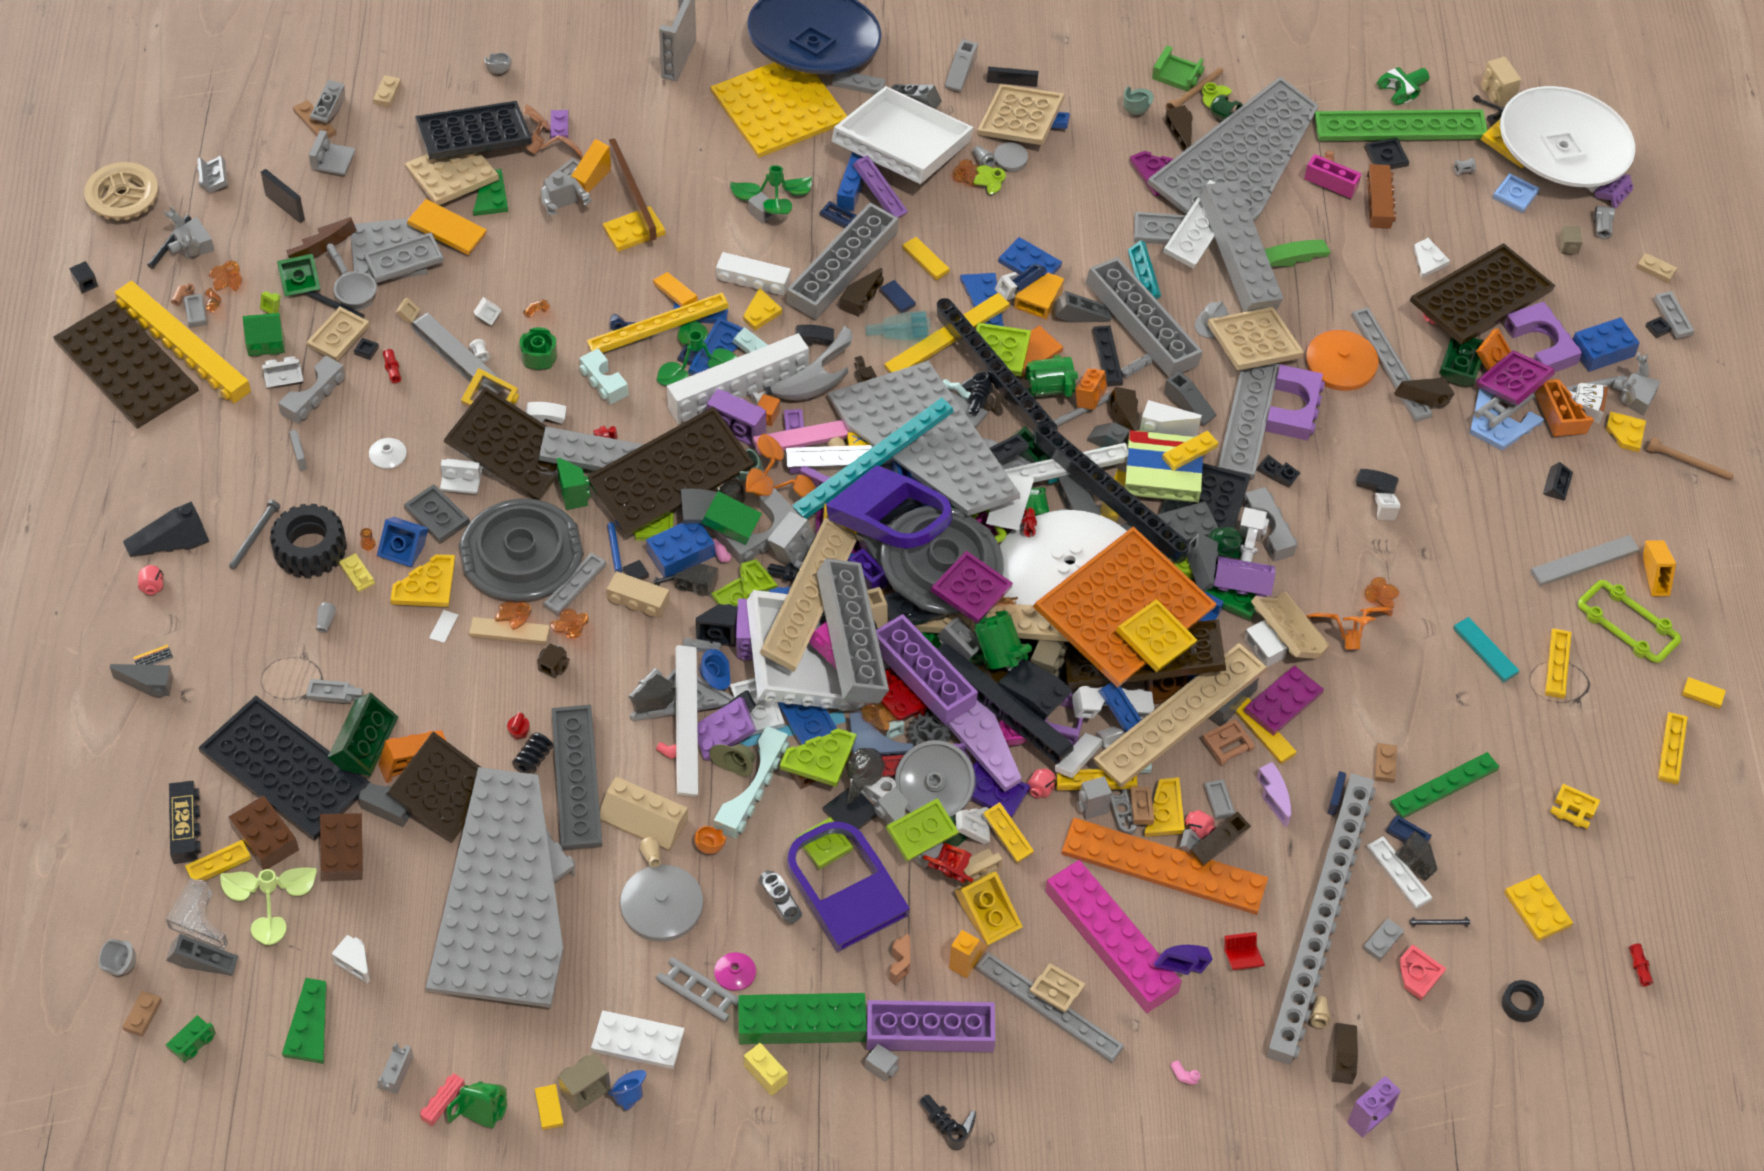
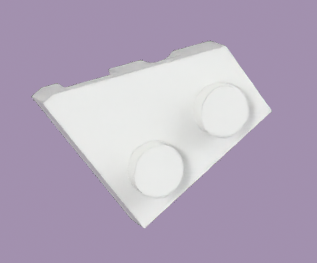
M1429 238L1414 245L1413 250L1417 257V265L1420 267L1421 278L1449 265L1450 260Z
M984 807L978 810L977 808L957 812V830L984 845L989 843V823L983 816V812L987 811L988 808Z

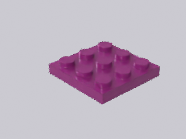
M1513 350L1476 381L1477 387L1518 406L1555 375L1554 368Z
M965 551L932 586L931 592L979 624L1012 588L1013 583L968 551Z

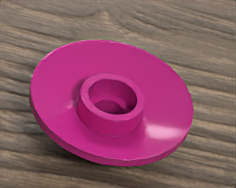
M733 952L722 956L717 961L714 974L716 981L723 988L730 991H740L753 983L756 977V966L749 956ZM732 967H739V969L733 970Z

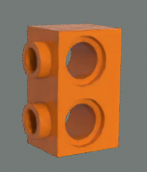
M1087 369L1075 389L1077 407L1093 410L1096 408L1107 389L1106 373L1104 370Z

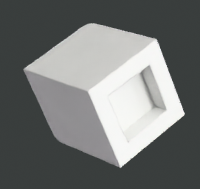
M1016 272L1001 276L995 287V290L1006 300L1014 299L1016 294L1019 293V291H1016V284L1012 281L1018 276Z
M483 297L474 313L477 317L492 325L502 310L499 306Z

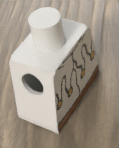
M1586 383L1578 384L1576 392L1570 391L1573 395L1571 398L1577 404H1581L1584 407L1582 410L1588 417L1592 416L1594 422L1600 424L1604 413L1608 386Z

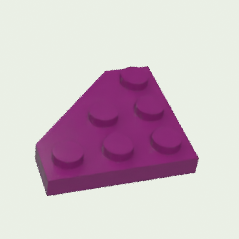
M1148 151L1130 156L1129 161L1155 197L1161 195L1148 185L1147 182L1151 176L1171 162L1173 158L1166 156L1157 157L1151 155V152Z

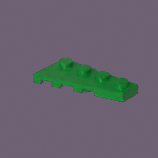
M305 978L282 1051L283 1057L324 1064L326 981Z

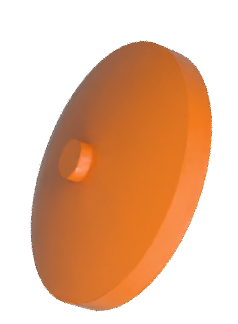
M1331 330L1316 336L1310 342L1305 362L1308 371L1323 374L1322 381L1325 382L1324 386L1334 390L1350 391L1362 388L1372 381L1377 372L1379 359L1375 348L1366 338L1351 331Z

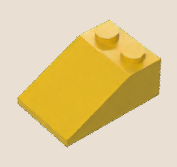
M996 871L989 872L973 880L972 883L969 882L954 890L964 912L985 944L990 945L1023 927Z

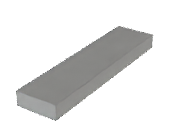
M591 552L578 566L572 577L554 591L543 603L544 608L560 616L607 565L606 561Z

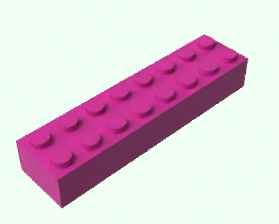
M1080 860L1047 880L1046 894L1146 1014L1179 993L1182 980L1173 971L1155 967L1154 963L1160 957V954Z

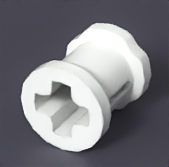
M476 339L470 343L469 348L482 363L490 359V354L485 349L486 344L484 340Z

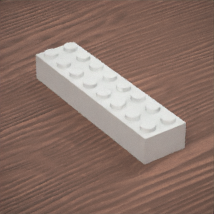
M798 333L667 386L668 409L677 424L706 411V403L717 389L727 391L738 398H744L754 392H759L765 389V387H769L808 367L809 348Z

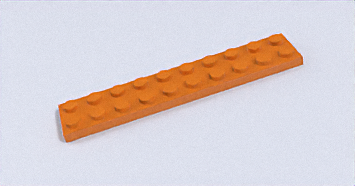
M1074 817L1061 855L1255 915L1258 914L1268 881L1266 876L1214 860L1203 866L1191 853Z

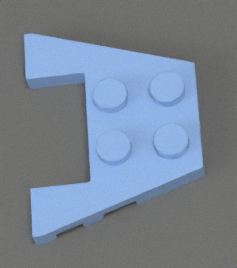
M1479 388L1475 411L1492 400L1495 395ZM1490 409V410H1489L1491 413H1493V414L1496 415V416H1498V415L1500 414L1499 412H1497V411L1494 410V409ZM1529 411L1521 423L1508 417L1496 427L1491 428L1489 426L1490 420L1484 416L1476 418L1473 415L1470 434L1500 450H1504L1519 440L1522 435L1528 434L1536 426L1542 425L1544 418Z

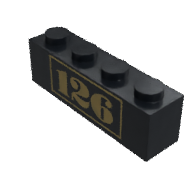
M194 781L169 783L170 855L173 864L194 862L198 860V853H202L201 841H198V835H201V825L198 823V818L201 817L200 805H197V800H200L201 797L200 789L195 787Z

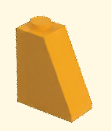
M595 139L571 175V178H575L588 193L611 171L610 146Z
M1050 273L1045 274L1016 294L1014 308L1047 320L1054 308L1053 303L1063 291L1064 278Z
M1664 540L1645 541L1643 561L1651 596H1671L1676 562Z
M961 930L951 945L949 969L967 979L988 948V945Z

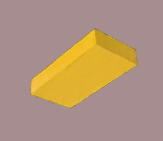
M1688 677L1682 696L1720 709L1726 690Z
M556 1084L535 1088L542 1130L564 1126Z

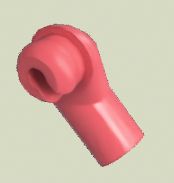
M660 742L657 745L656 750L670 759L676 758V744L668 746Z

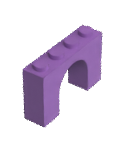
M1545 302L1518 310L1507 316L1504 327L1512 338L1531 332H1539L1553 340L1555 346L1535 353L1534 360L1554 368L1555 372L1578 364L1582 354L1581 349L1574 343L1570 334L1565 331L1561 322L1556 319L1552 310Z
M1280 365L1274 390L1296 394L1306 402L1307 406L1300 410H1287L1270 406L1265 431L1308 441L1309 435L1314 434L1316 423L1312 422L1317 420L1319 409L1315 408L1320 406L1322 398L1319 392H1323L1325 384L1322 381L1323 374Z

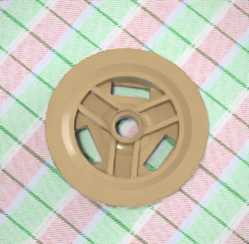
M118 162L102 167L88 179L84 189L85 200L90 210L96 212L99 217L104 216L105 219H115V221L129 220L140 216L143 212H147L148 207L155 204L154 200L158 198L159 192L157 179L152 171L143 165L132 162ZM120 190H126L124 194L117 193ZM107 191L106 196L102 198L103 194Z

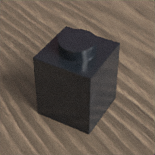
M86 261L69 268L72 280L82 294L98 287L95 274Z

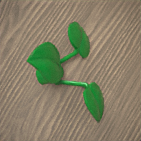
M772 165L769 167V174H766L761 188L755 183H735L731 181L730 188L737 198L750 200L752 196L762 192L769 181L770 185L775 187V199L765 200L763 208L771 214L786 215L792 211V203L788 199L778 198V186L782 183V188L785 191H789L790 194L805 195L811 190L812 177L784 180L783 168L779 165Z
M694 320L681 325L678 332L680 343L688 345L683 365L680 366L676 362L663 364L659 368L656 381L661 385L668 386L688 378L689 374L684 369L686 368L691 350L698 352L703 348L708 358H710L708 361L709 368L738 357L731 351L721 348L715 349L711 355L706 343H703L708 336V331L704 325Z

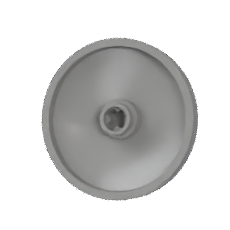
M933 740L914 746L904 755L896 771L895 783L897 789L907 799L906 809L910 813L938 798L949 817H954L957 812L964 810L974 794L976 777L970 759L961 749L945 741Z
M671 865L647 867L634 874L624 886L620 900L621 913L627 926L638 936L651 941H671L686 935L698 923L703 911V895L698 882L687 871Z

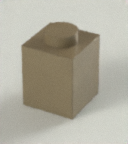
M1562 226L1559 235L1561 253L1579 254L1582 245L1580 226Z

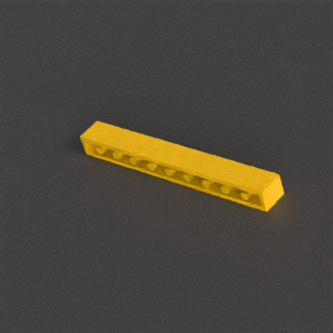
M132 280L114 292L116 304L126 310L132 319L135 318L143 329H148L155 339L158 338L165 348H170L178 359L184 360L186 365L190 369H194L201 379H206L214 390L220 389L224 399H229L235 404L251 392L248 379Z

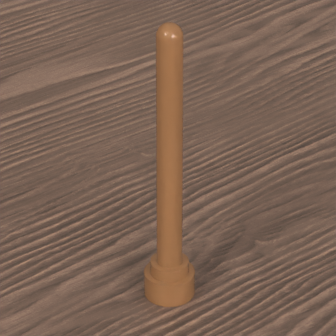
M1217 68L1179 99L1169 101L1166 104V109L1169 110L1181 106L1198 93L1206 83L1212 82L1221 75L1223 68Z
M1652 437L1648 445L1647 451L1652 453L1660 451L1731 480L1734 478L1733 473L1662 445V442L1655 437Z

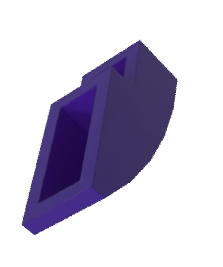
M1189 944L1177 945L1166 949L1154 965L1158 968L1189 975L1191 971L1202 973L1213 958L1208 947Z

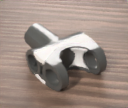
M769 870L763 872L759 882L772 899L779 914L786 923L798 921L802 917V912L790 894L791 892L787 884L778 873Z

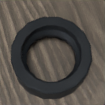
M1518 980L1509 984L1502 997L1504 1012L1510 1018L1519 1022H1529L1537 1018L1544 1005V996L1540 988L1526 980ZM1514 992H1524L1530 995L1535 1002L1534 1008L1527 1011L1517 1008L1511 1001L1512 994Z

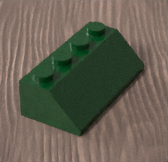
M371 692L356 699L327 758L341 770L366 776L372 775L382 754L385 741L389 739L399 716Z

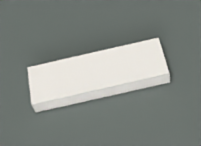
M1085 733L1073 746V752L1062 762L1056 764L1055 772L1073 778L1103 745V739Z

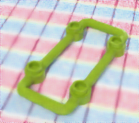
M1599 580L1578 600V607L1587 614L1586 618L1590 623H1600L1633 648V653L1636 657H1646L1653 663H1660L1681 642V635L1672 629V623L1668 618H1657L1627 596L1626 590L1621 584L1613 586L1606 580ZM1603 587L1609 591V597L1612 600L1623 601L1653 623L1658 634L1669 635L1673 640L1658 655H1655L1650 651V646L1646 641L1641 640L1637 642L1604 618L1600 607H1589L1585 603Z

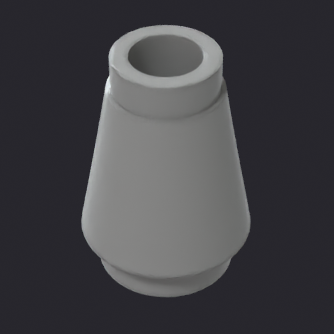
M979 145L974 147L973 154L981 166L987 165L992 167L995 164L996 159L993 153Z
M327 602L320 604L317 609V631L322 633L328 632L337 613L335 605Z

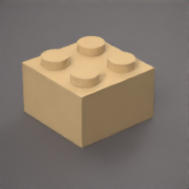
M1504 56L1487 61L1481 88L1486 92L1494 105L1503 107L1517 95L1522 79Z

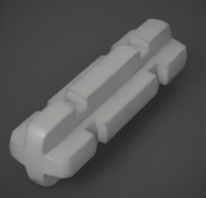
M1149 354L1143 355L1142 359L1138 358L1121 369L1123 377L1127 378L1131 376V373L1138 372L1151 364L1153 359Z
M687 637L683 640V646L696 647L697 651L706 652L709 649L721 651L720 642L710 643L711 641L695 639L694 641L692 638Z

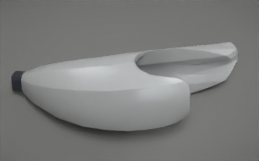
M844 326L834 342L808 367L769 387H765L766 395L796 401L807 400L832 389L848 374V367L836 373H828L823 369V366L850 346L852 331Z

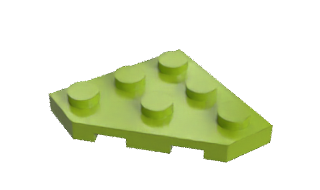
M977 323L976 330L1012 373L1015 376L1022 377L1031 330Z
M837 728L823 737L817 736L805 741L803 745L787 748L780 763V769L837 787L857 739V734Z

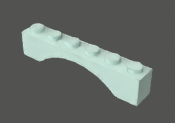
M769 726L765 727L758 740L760 766L755 779L741 795L722 804L714 819V828L721 829L723 834L735 839L739 833H743L748 816L752 817L756 802L760 801L763 797L764 787L771 783L774 769L777 770L779 768L782 755L790 747L788 734Z

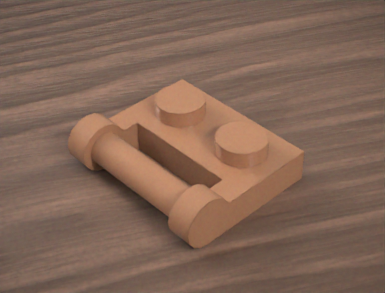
M1236 719L1202 736V740L1215 756L1220 766L1227 763V760L1255 748L1253 741ZM1239 740L1243 742V744L1225 753L1221 751V749Z

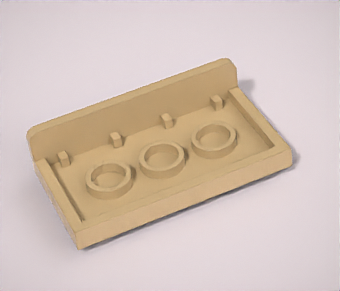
M1281 592L1276 598L1255 596L1251 601L1255 606L1256 612L1266 619V624L1275 630L1278 634V639L1288 646L1290 654L1294 657L1318 659L1329 648V643L1287 592Z

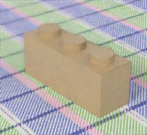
M617 571L607 587V598L612 603L627 606L632 610L644 612L649 616L661 618L670 601L669 589Z

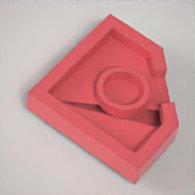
M1413 944L1399 961L1404 988L1421 1001L1446 971L1444 966Z

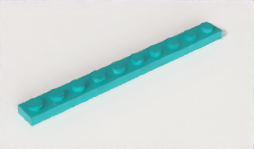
M941 397L793 504V508L801 517L809 518L876 465H882L954 412L953 407Z

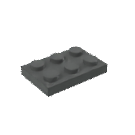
M434 484L404 504L405 510L422 526L429 528L428 532L439 543L470 523L469 517Z

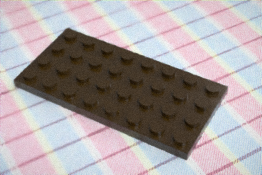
M1503 243L1412 295L1410 302L1462 345L1506 319L1510 313L1521 310L1553 291L1555 284Z
M115 300L53 336L55 343L136 429L199 391L198 386L131 316L116 304Z
M713 406L587 476L590 486L627 538L681 508V489L711 491L738 476L740 471H747L754 467V462Z
M1219 619L1200 621L1193 625L1188 631L1197 639L1196 644L1161 670L1156 672L1147 663L1125 682H1140L1142 680H1158L1168 677L1226 671ZM1065 641V645L1068 646L1065 655L1067 682L1070 689H1079L1082 686L1099 687L1111 682L1070 642Z

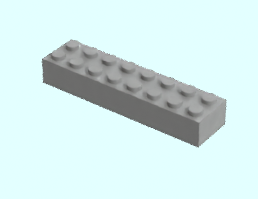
M1238 181L1206 184L1199 197L1243 312L1274 307L1277 310L1283 300V296Z
M869 203L787 288V304L816 320L898 233L899 218Z
M1119 257L1089 269L1086 284L1169 378L1177 371L1183 373L1199 365L1203 351Z
M826 558L817 571V577L843 700L879 704L889 688L862 565L858 562Z

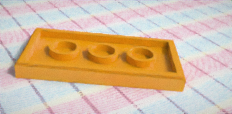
M427 199L422 202L407 220V225L425 234L432 233L435 239L467 255L473 251L487 233V229Z

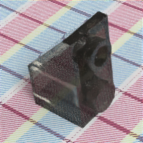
M699 563L678 572L674 576L675 588L711 597V593H713L718 581V568Z
M656 674L634 695L632 699L634 712L638 714L666 709L676 698L675 684Z
M1416 831L1410 834L1395 852V855L1424 881L1438 870L1430 843Z

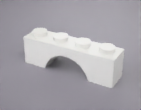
M1079 687L1072 695L1075 717L1094 718L1100 712L1102 706L1107 705L1099 692L1101 688ZM1122 688L1142 720L1155 710L1152 692L1141 689L1131 691Z

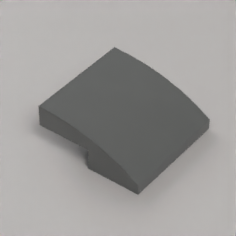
M681 489L683 523H702L717 492L703 489Z

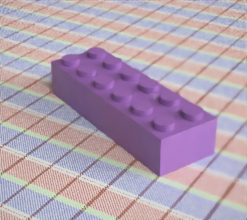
M903 614L876 630L882 659L944 724L949 723L976 706L977 690Z
M868 1000L867 1050H873L877 1044H880L887 1050L994 1052L995 1002Z

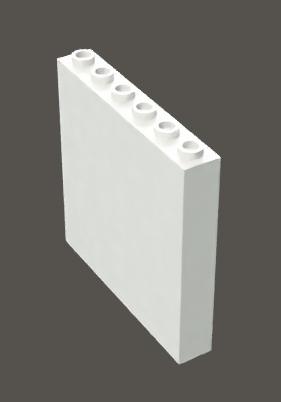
M885 86L834 127L831 142L863 157L868 155L873 162L921 184L971 141L974 127Z
M753 590L747 599V609L758 700L834 708L842 711L869 712L874 703L843 700L837 670L810 643H808L794 672L759 653L787 594ZM825 610L823 611L821 616L826 617Z

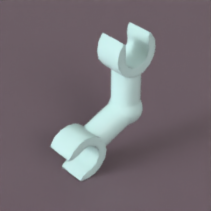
M943 380L949 390L957 391L962 398L968 400L971 392H967L959 382L951 383L949 380Z

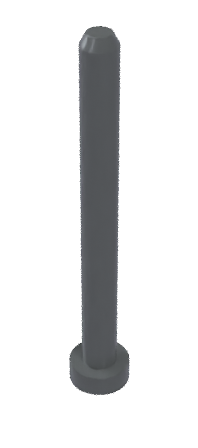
M274 500L268 501V508L230 562L229 567L231 569H235L272 514L279 511L281 506L278 502Z

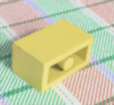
M761 1043L744 1055V1067L771 1096L788 1084V1072Z

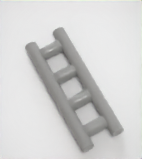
M1532 393L1518 406L1496 396L1475 411L1474 416L1476 418L1484 416L1490 420L1489 426L1494 428L1534 399L1535 395ZM1503 401L1510 407L1506 409L1499 403ZM1493 408L1494 410H1496V411L1499 412L1500 414H1499L1498 416H1496V415H1494L1493 413H1491L1489 410Z
M671 957L668 964L673 966L667 975L660 972L656 980L726 1022L730 1015L725 1013L731 1003L738 1006V997L676 958ZM680 971L690 977L684 986L674 981V978ZM697 982L707 987L701 997L690 991ZM714 992L724 998L718 1008L708 1002Z

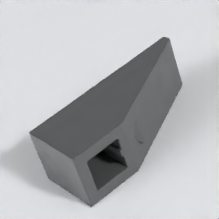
M894 84L891 89L934 109L942 102L935 85Z
M1177 371L1166 380L1164 394L1183 410L1202 415L1200 423L1203 426L1216 417L1217 414L1195 384L1180 371Z
M1198 533L1189 542L1190 547L1187 559L1197 586L1205 592L1207 589H1211L1215 583L1214 573L1217 568L1218 542Z

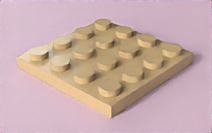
M1000 84L978 128V135L1043 145L1065 99L1064 93Z
M480 152L430 160L426 154L405 163L406 170L433 203L437 205L446 203L499 180L498 173Z
M1274 307L1208 319L1207 325L1237 371L1303 358V350Z

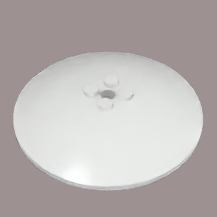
M1557 86L1531 88L1515 95L1506 104L1501 115V135L1512 155L1532 172L1556 183L1574 187H1597L1609 184L1622 177L1628 171L1635 156V142L1632 132L1621 116L1604 102L1578 90Z
M1077 510L1053 511L1035 516L1037 526H1035L1036 534L1033 537L1032 532L1030 533L1031 537L1024 535V527L1021 523L1019 530L1013 529L1000 544L1004 561L1003 576L1013 583L1012 588L1000 600L1001 603L1034 605L1036 601L1123 535L1126 530L1108 518ZM1072 560L1075 563L1069 565L1065 563V561Z

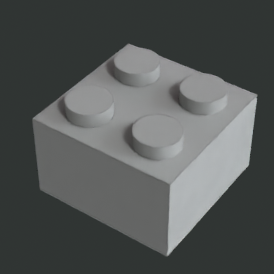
M790 511L767 540L778 560L786 565L791 563L792 568H794L796 560L804 561L816 535L807 519Z

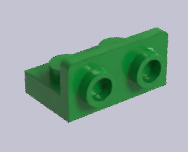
M196 1015L166 1043V1047L185 1063L189 1059L194 1058L202 1046L213 1040L216 1034L214 1026L210 1022L207 1024Z

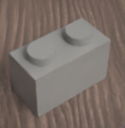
M1105 776L1083 782L1081 785L1077 807L1079 812L1083 813L1085 819L1104 815L1109 811L1112 792Z

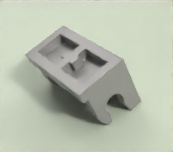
M394 1043L385 1069L377 1081V1088L397 1094L413 1059L411 1046L405 1045L404 1049H401L397 1043Z

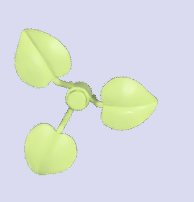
M308 867L294 868L283 872L280 877H276L274 871L265 869L259 873V878L257 879L249 872L221 873L220 881L226 896L235 901L248 899L250 892L255 893L259 886L261 891L266 893L268 918L261 917L256 919L251 925V934L258 942L264 945H273L284 937L286 922L282 917L272 918L270 893L278 885L281 889L286 888L287 893L292 896L307 894L314 885L317 869Z

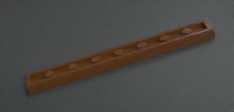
M615 138L609 139L610 154L650 241L656 240V226Z

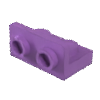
M1624 174L1614 182L1600 186L1595 191V197L1611 200L1612 208H1617L1633 190L1631 176Z

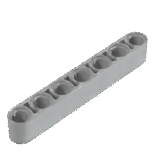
M425 313L411 323L415 333L467 381L471 382L478 368L499 378L430 314ZM485 378L478 389L481 392L484 387H487L496 394L505 390Z

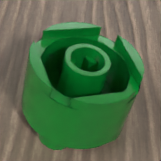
M542 327L531 328L526 334L524 332L521 335L519 344L524 366L532 369L552 368L557 359L556 337L548 329Z

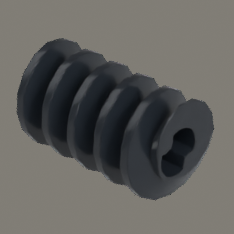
M535 732L529 737L525 746L521 748V752L513 759L512 765L520 773H535L537 771L536 767L541 765L540 760L544 761L545 755L549 754V749H552L554 744L545 735Z

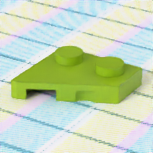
M757 559L741 563L740 575L745 599L749 598L753 590L769 592L770 589L777 588V583Z

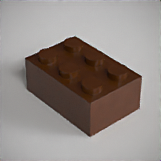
M264 795L228 816L233 831L240 840H243L247 850L262 870L271 868L299 851L296 837Z
M362 813L320 814L321 881L363 880Z

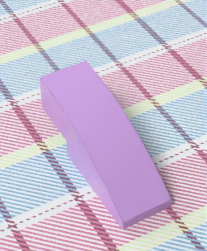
M1271 762L1259 768L1257 780L1264 788L1262 798L1286 827L1289 825L1291 818L1289 794L1280 772L1274 763Z

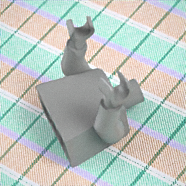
M555 171L552 177L546 178L543 181L541 200L547 209L548 215L558 214L554 209L579 202L578 196L583 199L584 205L592 202L589 193L583 189L575 178H570L568 173Z
M171 206L168 213L163 211V214L170 218L175 225V230L173 231L175 241L167 244L171 254L181 251L185 258L189 259L215 251L211 237L197 217L185 223V220Z
M1638 352L1636 357L1639 361L1638 372L1631 374L1628 381V376L1624 380L1617 378L1613 388L1622 391L1619 398L1620 403L1644 416L1661 381L1648 378L1650 373L1647 362L1648 354L1646 353V356H1641L1640 352Z

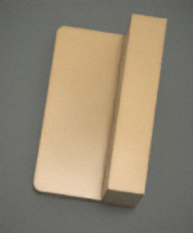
M986 849L970 858L969 864L963 873L975 880L989 872L1000 870L1003 859L999 853L993 855L990 849Z

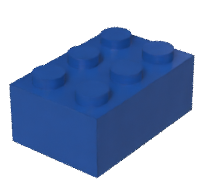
M1622 317L1575 332L1572 339L1581 349L1580 361L1588 372L1635 357L1640 344Z
M681 523L646 539L647 554L663 577L681 573L715 557V543L701 523Z

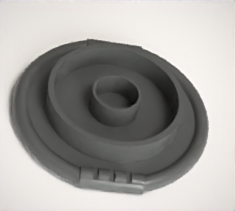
M511 499L488 507L468 524L459 543L464 576L483 593L497 599L514 602L536 600L552 594L572 577L584 555L577 523L557 506L536 499Z
M932 506L916 508L897 518L889 528L900 533L919 532L940 517L943 512ZM951 508L953 515L951 524L930 542L914 548H898L884 542L881 545L883 571L893 590L923 611L926 610L938 614H961L960 611L932 593L931 588L965 551H968L1003 576L1004 561L1002 551L991 530L970 515L967 516L955 508Z

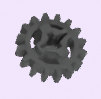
M926 712L924 717L918 714V720L913 718L912 724H909L908 738H910V743L918 745L933 740L950 741L951 730L934 713L932 716H929V713Z

